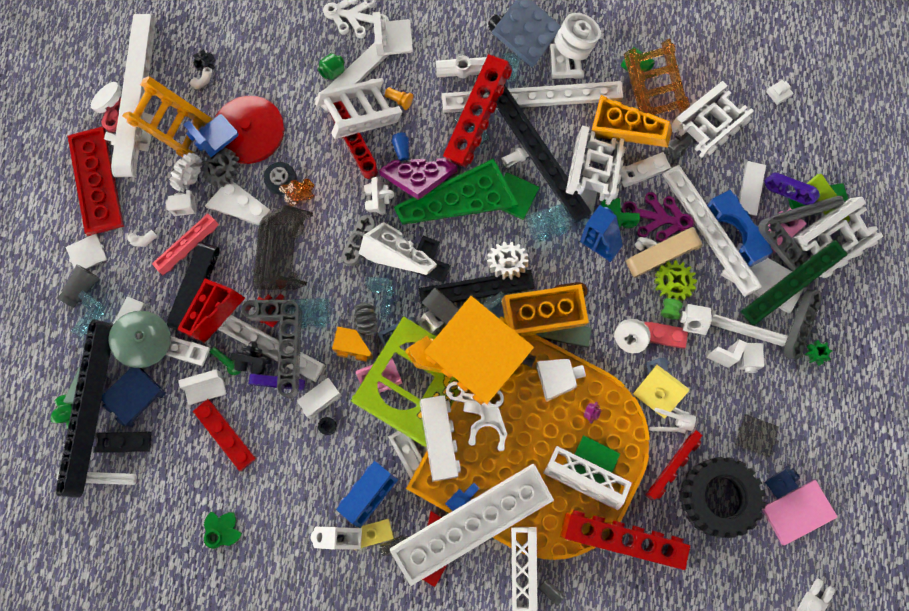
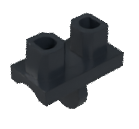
M251 341L248 346L243 345L242 351L246 353H231L230 359H234V370L247 371L249 362L252 363L251 373L261 375L264 374L266 364L271 363V358L256 355L262 353V349L258 348L257 342Z

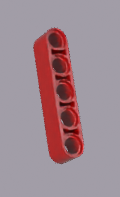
M342 101L333 103L336 109L340 108L338 112L342 119L351 118ZM356 133L342 137L363 177L366 179L376 177L378 174L376 162L361 134ZM352 137H356L355 140L350 141ZM359 152H365L361 156L357 155ZM367 167H373L369 171L365 170Z

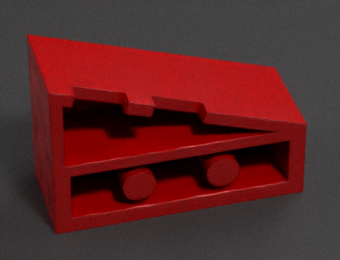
M204 279L177 330L205 343L242 303L245 297L229 287Z

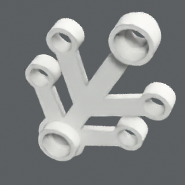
M343 0L338 4L332 2L324 6L323 13L326 18L334 20L340 34L345 35L349 32L348 24L340 18L345 17L355 30L356 37L363 38L366 35V31L363 26L359 25L357 20L374 23L373 15L360 12L373 8L375 0H364L363 3L350 10H344V8L351 4H357L359 0ZM380 14L381 19H385V22L389 21L386 15Z

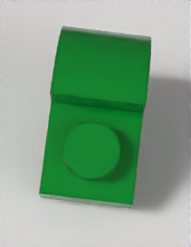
M620 198L613 199L610 205L605 204V199L600 201L599 205L608 207L617 216L619 229L621 226L626 229L634 228L640 221V213H621Z

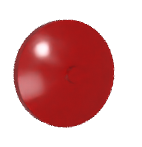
M242 96L226 103L215 116L217 117L222 114L239 133L238 137L225 147L236 153V156L239 157L237 162L240 164L257 163L270 157L279 148L284 137V121L279 110L273 103L262 97Z

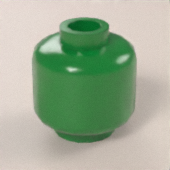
M330 53L319 61L318 71L324 79L335 80L344 72L345 62L340 55Z

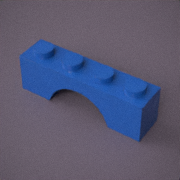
M731 189L710 200L707 206L717 221L730 223L739 230L742 236V246L739 253L749 267L766 260L773 253L771 245L761 235L759 227L753 223L748 211L744 210L739 198L733 194Z

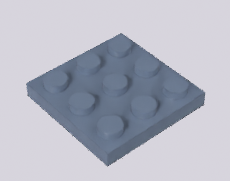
M515 0L491 33L529 66L533 67L550 45L561 26L532 0Z

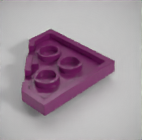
M436 158V161L426 162V159H412L408 163L392 160L379 169L380 176L418 200L457 172V166L445 158Z

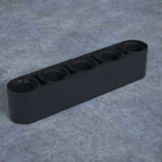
M203 242L197 244L168 316V328L178 329L204 279H210L220 254L219 247Z

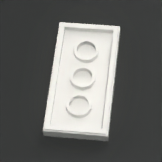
M739 243L736 248L738 251L740 250L742 243ZM769 258L750 267L763 286L753 294L758 297L792 271ZM724 268V270L721 273V276L734 283V281ZM804 288L778 308L791 313Z

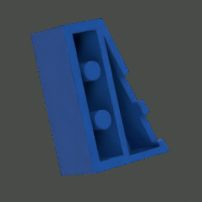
M599 205L586 223L580 242L609 262L619 252L623 242L617 216L608 207Z

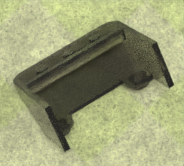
M284 205L261 219L253 277L254 288L260 290L294 291L307 286L306 281H301L297 273L292 272L295 238L304 232L305 226L303 221L312 217L313 212Z

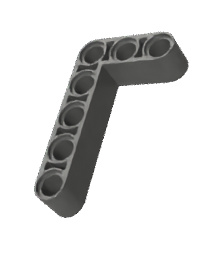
M248 300L244 302L241 310L243 315L249 320L280 321L277 390L285 398H294L299 392L302 309L293 300ZM256 307V312L249 315L250 308ZM271 307H276L275 313L268 315V310ZM290 307H296L293 314H287ZM295 326V331L287 334V328ZM294 345L293 352L287 354V346ZM293 364L292 372L285 373V367ZM287 384H292V391L286 394L284 387Z

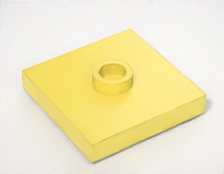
M656 365L633 395L652 410L659 408L671 412L690 389ZM658 413L664 419L667 417L666 415Z

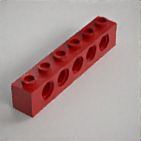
M490 54L487 55L443 154L446 160L464 168H467L474 159L473 153L481 143L482 133L488 128L490 115L496 110L498 97L504 92L506 79L508 80L511 76L512 67L508 61ZM493 76H498L495 81H490ZM485 93H490L489 97L483 98ZM479 109H483L480 115H475ZM471 126H475L472 132H468ZM463 143H467L465 149H461Z
M573 510L572 513L566 512L560 537L566 540L686 570L691 545L683 543V538L671 536V539L664 538V533L653 530L651 534L645 533V528L632 525V529L624 527L625 523L615 520L610 524L605 522V518L593 515L591 519L585 517L584 512ZM585 523H589V532L583 534L582 526ZM608 528L610 534L606 539H603L602 532ZM628 533L629 541L623 544L622 537ZM648 539L649 545L646 549H643L642 542ZM667 544L668 551L663 554L662 547Z

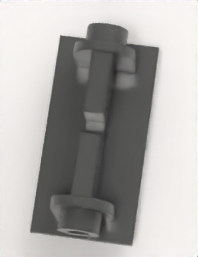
M688 132L682 136L678 133L676 138L679 141L673 138L669 142L668 147H665L664 153L673 155V161L678 157H682L690 144H695L696 140Z

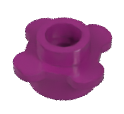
M597 402L594 404L589 403L584 413V418H587L591 424L594 420H598L601 413Z

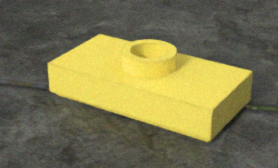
M389 519L361 527V548L394 539Z

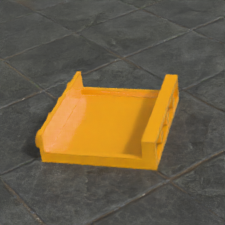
M470 296L424 352L428 355L426 359L435 366L438 363L443 367L441 372L449 379L452 376L459 381L457 385L465 392L468 389L473 392L474 396L472 398L480 405L483 403L488 405L534 347L475 298Z

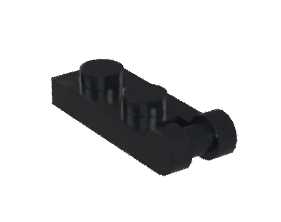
M96 432L94 437L96 439V446H94L93 453L150 452L152 432ZM105 439H110L109 446H104Z

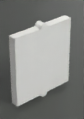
M97 234L66 247L70 257L69 262L73 264L74 268L78 264L85 269H89L107 260L103 250L104 246L100 243Z

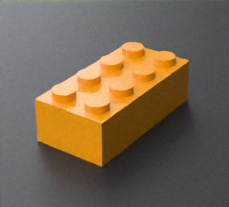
M582 284L504 295L501 300L505 324L520 336L583 327L589 323Z

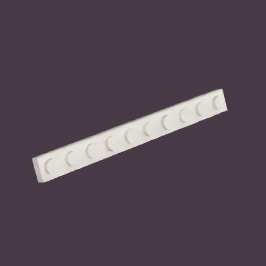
M621 81L508 89L520 108L597 103L601 95L612 101L623 100ZM471 91L442 93L443 113L462 112ZM487 93L483 96V98L489 97Z

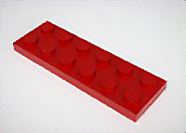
M103 126L67 135L83 227L87 236L124 227L116 181L111 169L112 160L108 140L104 139L106 129Z

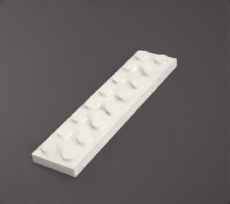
M532 464L391 547L390 552L408 583L412 586L554 501L536 466Z

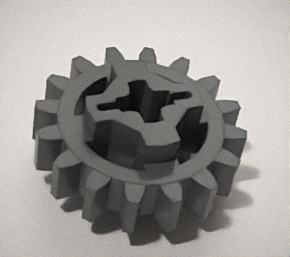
M224 147L212 157L206 155L207 161L202 162L205 167L201 168L205 172L202 176L206 179V182L215 187H224L225 183L230 184L231 178L233 180L236 179L234 174L239 173L236 168L240 166L237 162L239 157L236 156V153Z

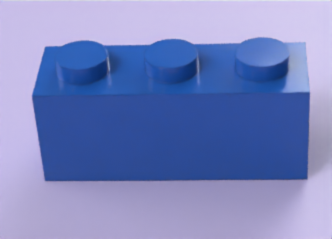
M374 461L366 468L363 476L354 483L348 495L340 501L336 510L350 523L361 528L398 479Z

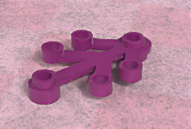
M648 192L644 200L647 204H651L655 212L639 209L632 201L625 202L621 208V213H627L625 209L629 208L632 211L631 213H640L642 218L655 220L646 226L639 227L637 230L638 237L646 238L651 231L663 224H672L665 231L660 230L657 232L655 238L658 242L666 240L667 237L677 231L683 232L694 225L692 217L688 214H682L675 204V199L671 196L665 197L663 206L670 209L674 217L667 215L656 199V194L653 192ZM647 196H652L654 200L650 201ZM666 200H670L672 204L668 205ZM681 221H685L687 226L681 225ZM640 230H645L646 234H641ZM663 234L665 238L660 239L658 235Z

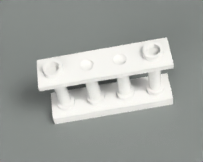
M383 78L370 79L366 82L331 90H322L318 93L315 102L316 107L326 105L335 121L332 130L334 139L398 122L402 110L399 106L389 107L382 96L380 89L384 82ZM373 93L382 111H374L365 95ZM358 97L367 114L358 115L349 99ZM342 101L351 118L342 119L333 103Z

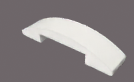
M138 333L136 338L141 339L143 334ZM171 336L170 347L166 355L203 366L210 348Z

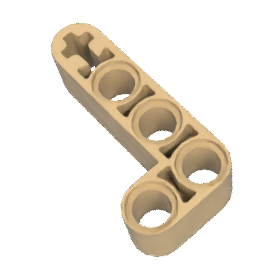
M691 227L628 258L625 262L633 278H636L684 254H689L693 250L700 249L703 244L695 228Z

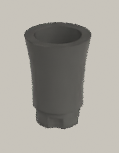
M76 264L58 299L74 308L100 278Z

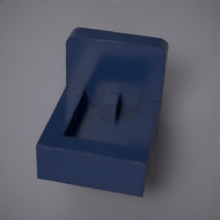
M787 465L782 471L767 479L765 483L775 497L779 499L799 487L800 476L795 469H790Z

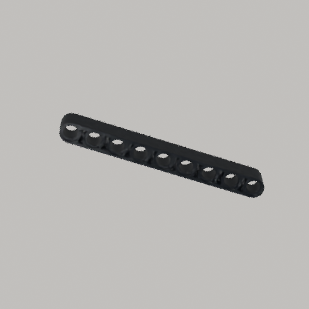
M93 319L88 326L56 485V494L60 497L80 498L85 489L111 353L109 333L113 323Z

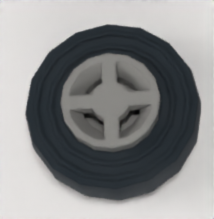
M275 162L265 170L264 183L273 194L285 195L295 188L297 175L293 167L288 163Z

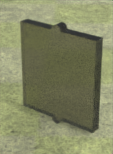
M744 414L741 427L738 428L739 433L735 445L769 458L773 444H776L775 438L779 426Z

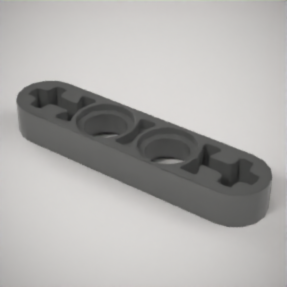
M765 218L760 222L759 232L791 271L800 266L799 262L803 264L808 260L807 256L776 219ZM781 235L783 241L781 245H778L777 239ZM792 248L793 255L789 258L788 251Z
M806 290L802 297L784 346L786 358L799 359L803 353L821 304L822 295L819 290Z

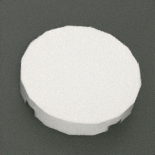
M116 82L105 85L94 96L91 108L96 113L106 112L105 108L108 106L110 108L113 107L121 97L122 87Z

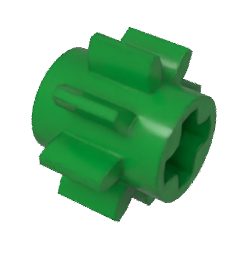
M816 340L814 345L809 344L806 346L809 351L805 356L810 358L809 363L817 362L818 366H820L824 361L831 360L829 354L833 351L829 349L827 342L820 344V341Z

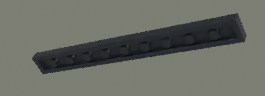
M493 76L490 81H495L498 76ZM504 84V92L498 97L496 108L573 222L577 223L591 215V210L580 194H578V191L575 190L573 195L566 193L567 175Z

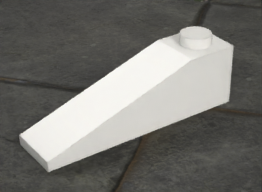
M385 222L363 236L359 254L374 263L425 275L437 266L423 251H417L413 247L414 243L402 238L403 234L399 230Z

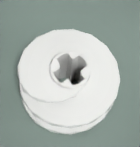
M627 319L617 326L614 338L621 349L633 354L645 350L650 342L651 333L642 321Z

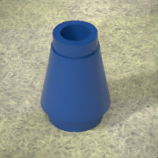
M406 133L392 135L391 142L398 160H408L409 137H407Z

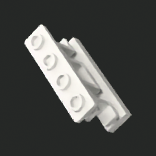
M723 81L676 117L671 125L673 133L680 131L679 135L682 136L688 132L699 142L695 150L701 151L699 155L701 158L706 154L710 156L718 148V144L722 146L729 139L728 136L730 134L734 136L740 130L741 125L744 127L752 119L750 117L754 112L752 108L747 111L748 107L744 105L741 109H738L727 99L731 92L725 91L728 85ZM709 113L722 123L718 128L714 127L705 118ZM695 116H697V117H696V119L694 120V122L699 126V128H698L692 121H690V120H692ZM739 116H741L737 121H735L731 126H729L733 119L736 120ZM707 135H709L712 139L715 136H717L713 141L706 145V143L710 139Z
M582 125L576 138L566 193L573 195L576 190L581 195L586 188L599 192V200L603 201L605 199V204L610 205L611 201L617 198L619 192L617 188L621 179L619 171L624 162L621 160V157H623L626 149L623 146L624 139L620 138L619 142H617L616 138H612L610 144L594 139L595 132L588 133L589 127ZM590 160L604 164L605 170L602 171L589 167ZM580 174L586 176L583 177L581 182L579 183Z
M863 197L850 198L842 206L835 208L792 237L794 242L800 245L799 248L802 251L810 249L814 255L833 241L830 237L831 234L838 229L841 230L847 241L842 247L848 255L819 277L826 278L831 276L835 269L847 265L848 260L863 254L864 249L878 243L877 240L883 237L882 233H877L878 228L876 226L867 228L860 215L867 210L866 207H863L866 203ZM849 215L853 224L849 226L847 221L842 219ZM856 231L859 233L860 237H864L859 242L854 235V232ZM818 235L823 242V245L820 247L816 240L811 241Z

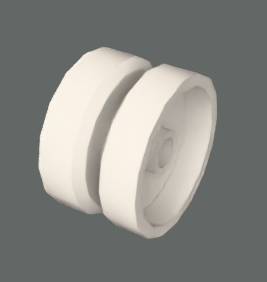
M582 13L569 14L555 36L556 47L567 58L584 60L590 55L601 37L600 27L588 15Z

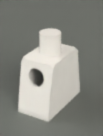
M569 359L539 361L536 364L546 401L574 390L577 387L576 379L586 377L583 365L572 368Z
M316 526L311 533V541L314 548L361 550L362 528ZM338 534L344 535L343 542L337 541Z

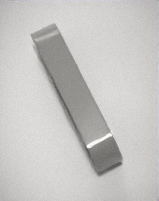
M363 215L358 219L343 250L342 259L347 266H355L362 256L357 251L360 250L361 245L353 243L356 237H363L365 235L362 232L364 228L362 223L369 221L370 226H366L365 233L375 228L374 220L369 215ZM352 246L355 249L353 253L355 259L348 261L347 255L352 254L353 249L350 248Z

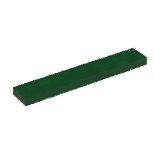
M834 239L743 308L740 313L750 325H756L847 256L848 253Z

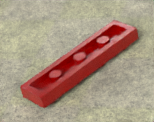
M210 399L205 400L193 410L196 417L240 472L257 459Z
M697 430L691 432L645 496L650 500H655L656 498L660 499L664 495L666 484L668 482L672 483L678 475L677 469L680 466L684 467L690 459L688 457L689 453L692 450L696 451L702 443L700 441V438L703 436Z

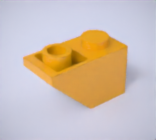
M337 326L332 346L337 356L348 358V355L356 356V360L364 362L367 359L372 360L373 355L357 330Z
M425 336L406 349V354L416 368L442 373L443 367L438 363L434 366L426 359L428 355L424 351L432 343V338L429 339L428 336Z

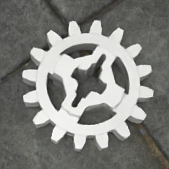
M189 152L187 155H183L182 160L179 159L175 163L174 171L171 172L172 177L169 179L171 181L170 185L174 189L184 192L185 189H189L190 185L196 183L198 174L201 172L200 168L202 167L200 157Z
M503 242V246L496 244V249H490L491 254L487 255V264L490 267V272H495V277L502 275L504 280L506 276H509L510 280H512L513 275L520 277V272L525 273V267H528V254H526L525 248L520 249V244L513 246V242L510 245Z

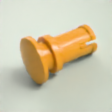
M388 87L385 91V98L397 102L404 110H408L413 102L412 93L399 92L391 87Z

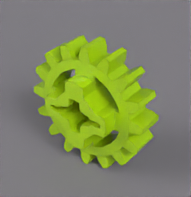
M677 260L672 265L669 261L665 266L661 265L660 271H657L655 274L658 278L654 280V283L658 284L655 290H661L659 296L666 295V299L673 298L676 300L680 298L681 301H684L686 297L689 298L692 295L691 291L694 292L696 289L694 284L697 283V280L693 279L696 273H690L689 271L691 266L685 268V262L678 265ZM663 277L666 280V286L664 285Z

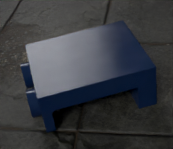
M131 367L102 395V401L104 402L102 406L108 412H113L117 416L115 419L119 424L133 427L135 425L133 421L157 397L162 398L166 392L142 368Z

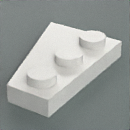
M231 179L230 184L225 183L224 187H221L205 205L208 209L216 210L259 226L271 213L270 209Z

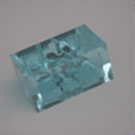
M563 204L527 215L526 223L533 241L539 240V242L549 239L551 235L556 234L560 236L569 230L570 222Z

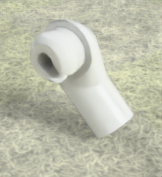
M151 229L144 236H137L135 233H131L128 236V241L133 246L146 247L158 236Z
M640 237L637 239L635 247L642 251L644 247L650 248L657 243L652 239Z

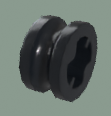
M324 417L318 422V430L322 434L332 435L336 431L337 425L332 418ZM325 421L332 424V428H329L330 431L326 432V429L322 428V425H325Z

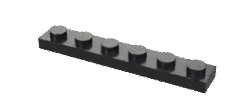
M529 269L525 270V273L520 272V277L513 275L512 280H510L509 276H506L503 280L502 275L498 277L493 275L419 288L421 306L425 308L426 306L422 301L434 288L439 290L452 303L467 301L470 296L479 299L533 290L535 286L532 271Z

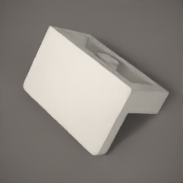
M739 339L728 350L717 347L708 354L707 358L729 368L740 361L747 343Z
M217 369L178 380L180 388L185 390L189 405L226 395L222 372Z
M326 378L298 399L297 402L303 409L306 417L311 420L342 395L331 380Z

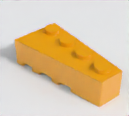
M601 95L592 131L595 132L596 138L610 140L616 138L618 141L622 138L625 142L668 147L672 127L670 121L649 113H643L634 107L630 108L621 102L612 101Z

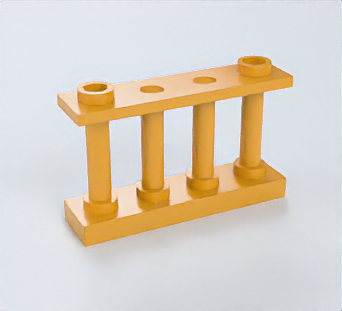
M152 77L144 78L140 85L145 88V93L133 113L130 111L126 112L122 117L127 119L126 122L131 126H138L176 150L177 155L183 157L184 154L187 155L189 152L191 154L194 153L189 149L192 140L188 136H186L183 144L173 139L184 117H189L193 120L194 127L199 130L200 127H204L213 119ZM152 95H156L161 99L162 103L149 124L140 117ZM172 106L177 109L178 114L167 134H164L157 127L167 108Z

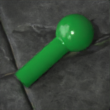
M215 346L210 350L213 356L227 366V372L230 375H238L241 372L234 370V360L229 359Z

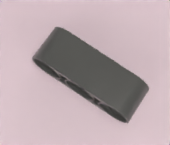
M436 288L422 301L445 324H448L459 310L454 303Z

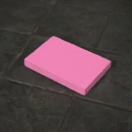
M816 480L767 504L765 509H762L782 545H787L838 518Z

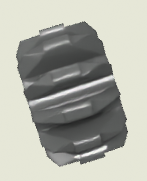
M372 302L356 304L354 310L359 334L370 335L377 332L378 328Z

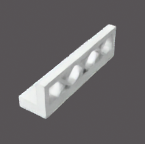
M556 446L543 473L616 510H619L624 504L632 484ZM557 454L566 457L568 464L561 465L555 462ZM578 464L584 466L587 473H577L574 466ZM597 473L603 475L605 482L601 484L595 482L593 475ZM619 483L625 486L623 493L620 494L614 491L612 484Z
M512 527V611H538L537 527ZM516 532L528 533V541L523 546L516 540ZM522 551L528 556V562L523 567L516 561V557ZM522 572L529 578V582L523 588L516 582V578ZM522 593L529 599V607L517 606V598Z

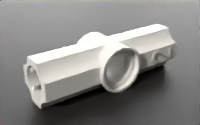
M462 55L453 60L436 61L437 77L458 76L459 78H467L469 75H478L487 57L469 58Z

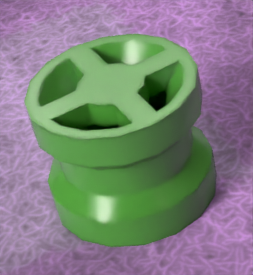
M664 299V309L661 310V316L672 320L680 319L681 314L679 311L683 303L676 299Z

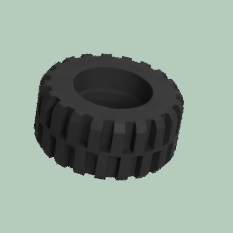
M716 457L695 465L685 475L687 478L682 481L681 485L683 492H680V499H683L684 503L681 507L683 511L687 512L686 518L688 521L695 524L694 527L699 531H704V534L719 538L742 536L747 534L748 530L754 529L757 526L756 521L762 519L763 514L760 511L765 509L766 502H762V496H766L765 490L760 489L759 485L762 482L760 478L753 476L756 472L752 468L747 469L744 462H736L734 458ZM715 478L729 480L738 491V508L729 517L716 516L706 504V487Z

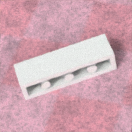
M445 395L421 399L420 407L432 482L457 478L461 468L459 460H455L454 452H457L456 440H452L451 432H454L453 421L448 418V413L451 412L449 400H445Z

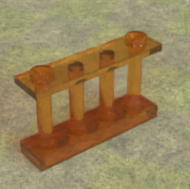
M670 38L662 42V48L641 54L637 53L635 48L625 52L624 58L639 111L655 116L677 108L681 114L688 109L690 105L689 99L685 96L675 58V45L671 42ZM661 55L665 56L667 66L646 72L641 71V61ZM669 73L671 84L650 90L646 89L644 83L646 79ZM674 90L675 102L654 108L650 105V97Z

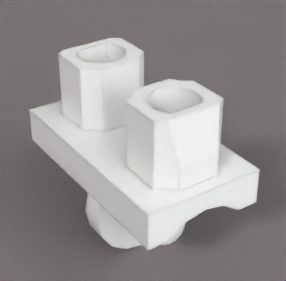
M374 177L371 178V183L364 185L365 194L372 196V200L365 202V209L368 212H377L380 215L386 214V204H389V199L394 197V191L389 190L388 185Z

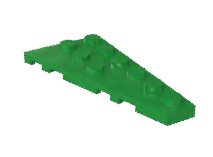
M493 158L438 185L419 200L413 197L394 206V209L402 225L519 206Z

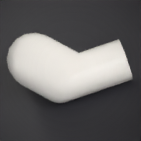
M205 67L201 78L198 80L194 77L191 79L190 85L196 90L206 86L210 82L212 69Z

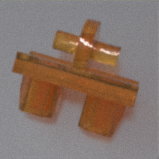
M304 179L301 183L292 180L287 185H281L279 191L285 194L284 200L289 206H297L300 201L313 199L314 194L311 191L315 185L310 179Z

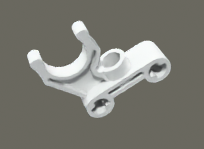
M458 382L450 383L446 388L447 396L451 400L464 402V412L481 415V419L471 426L469 445L473 446L476 444L475 436L480 428L491 426L500 435L497 449L503 451L505 449L504 443L507 432L499 410L504 401L502 392L498 391L496 393L501 398L496 404L489 402L488 405L486 403L480 405L472 398L474 394L465 393L457 385ZM454 386H458V390L461 391L457 397H453V393L450 392Z

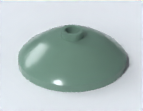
M133 311L121 316L113 324L109 333V346L112 354L119 362L132 368H146L158 363L168 352L171 342L167 324L158 315L148 311ZM138 333L143 334L141 339H137L135 336Z

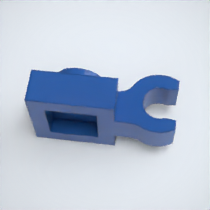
M473 483L465 492L459 489L445 504L454 511L471 501L470 498L480 488Z

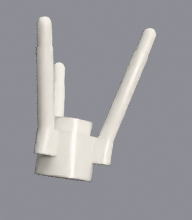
M676 407L672 411L679 413L678 415L655 408V412L675 418L676 425L679 427H649V430L681 432L685 434L686 430L693 431L696 416L689 415V412Z

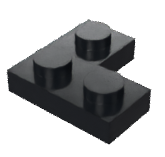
M423 235L417 251H423L437 266L427 275L417 272L413 273L444 284L451 265L434 259L439 249L440 241Z

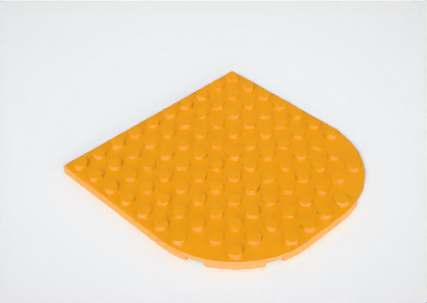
M500 316L499 319L505 323V318ZM536 334L523 335L521 337L534 347L530 354L535 355L536 358L532 368L521 363L499 390L504 396V401L499 410L507 432L504 443L505 449L503 451L497 449L500 435L491 426L480 428L475 436L476 444L473 446L469 445L471 426L481 419V415L464 412V402L454 401L450 407L451 412L448 413V418L453 421L454 432H451L452 440H456L457 452H454L455 460L460 462L461 472L458 473L457 478L432 482L428 451H426L406 489L442 510L451 513L452 510L445 503L459 489L465 492L475 483L480 489L470 498L472 500L534 464L554 501L492 538L512 548V527H537V558L549 560L568 559L587 553L596 547L560 537L566 512L572 513L573 510L585 513V517L591 519L593 515L605 518V522L612 524L613 520L621 522L647 467L650 440L648 425L637 399L633 397L625 385L615 376ZM569 359L572 368L583 365L586 377L576 379L577 387L574 390L546 401L536 368L537 362ZM469 389L465 392L469 394H474ZM496 394L490 402L496 404L501 398ZM597 402L601 413L598 420H594L591 424L587 418H584V413L589 403L594 404ZM584 435L620 453L612 473L632 483L621 508L616 510L543 474L556 446L575 454ZM557 454L555 462L561 465L568 464L566 457ZM619 483L612 484L614 491L620 494L623 493L625 486ZM585 523L582 526L583 534L589 532V523ZM608 528L602 532L603 539H606L610 534ZM516 532V540L521 546L528 541V533Z

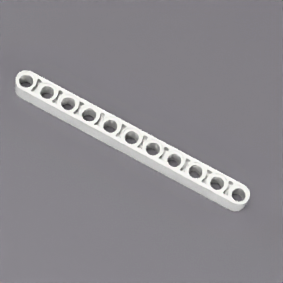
M153 14L133 15L111 164L114 177L136 176L142 129L126 122L127 119L122 117V115L129 111L133 113L145 93V88L140 84L144 78L149 77L155 34V18ZM144 111L140 117L141 119L144 117Z

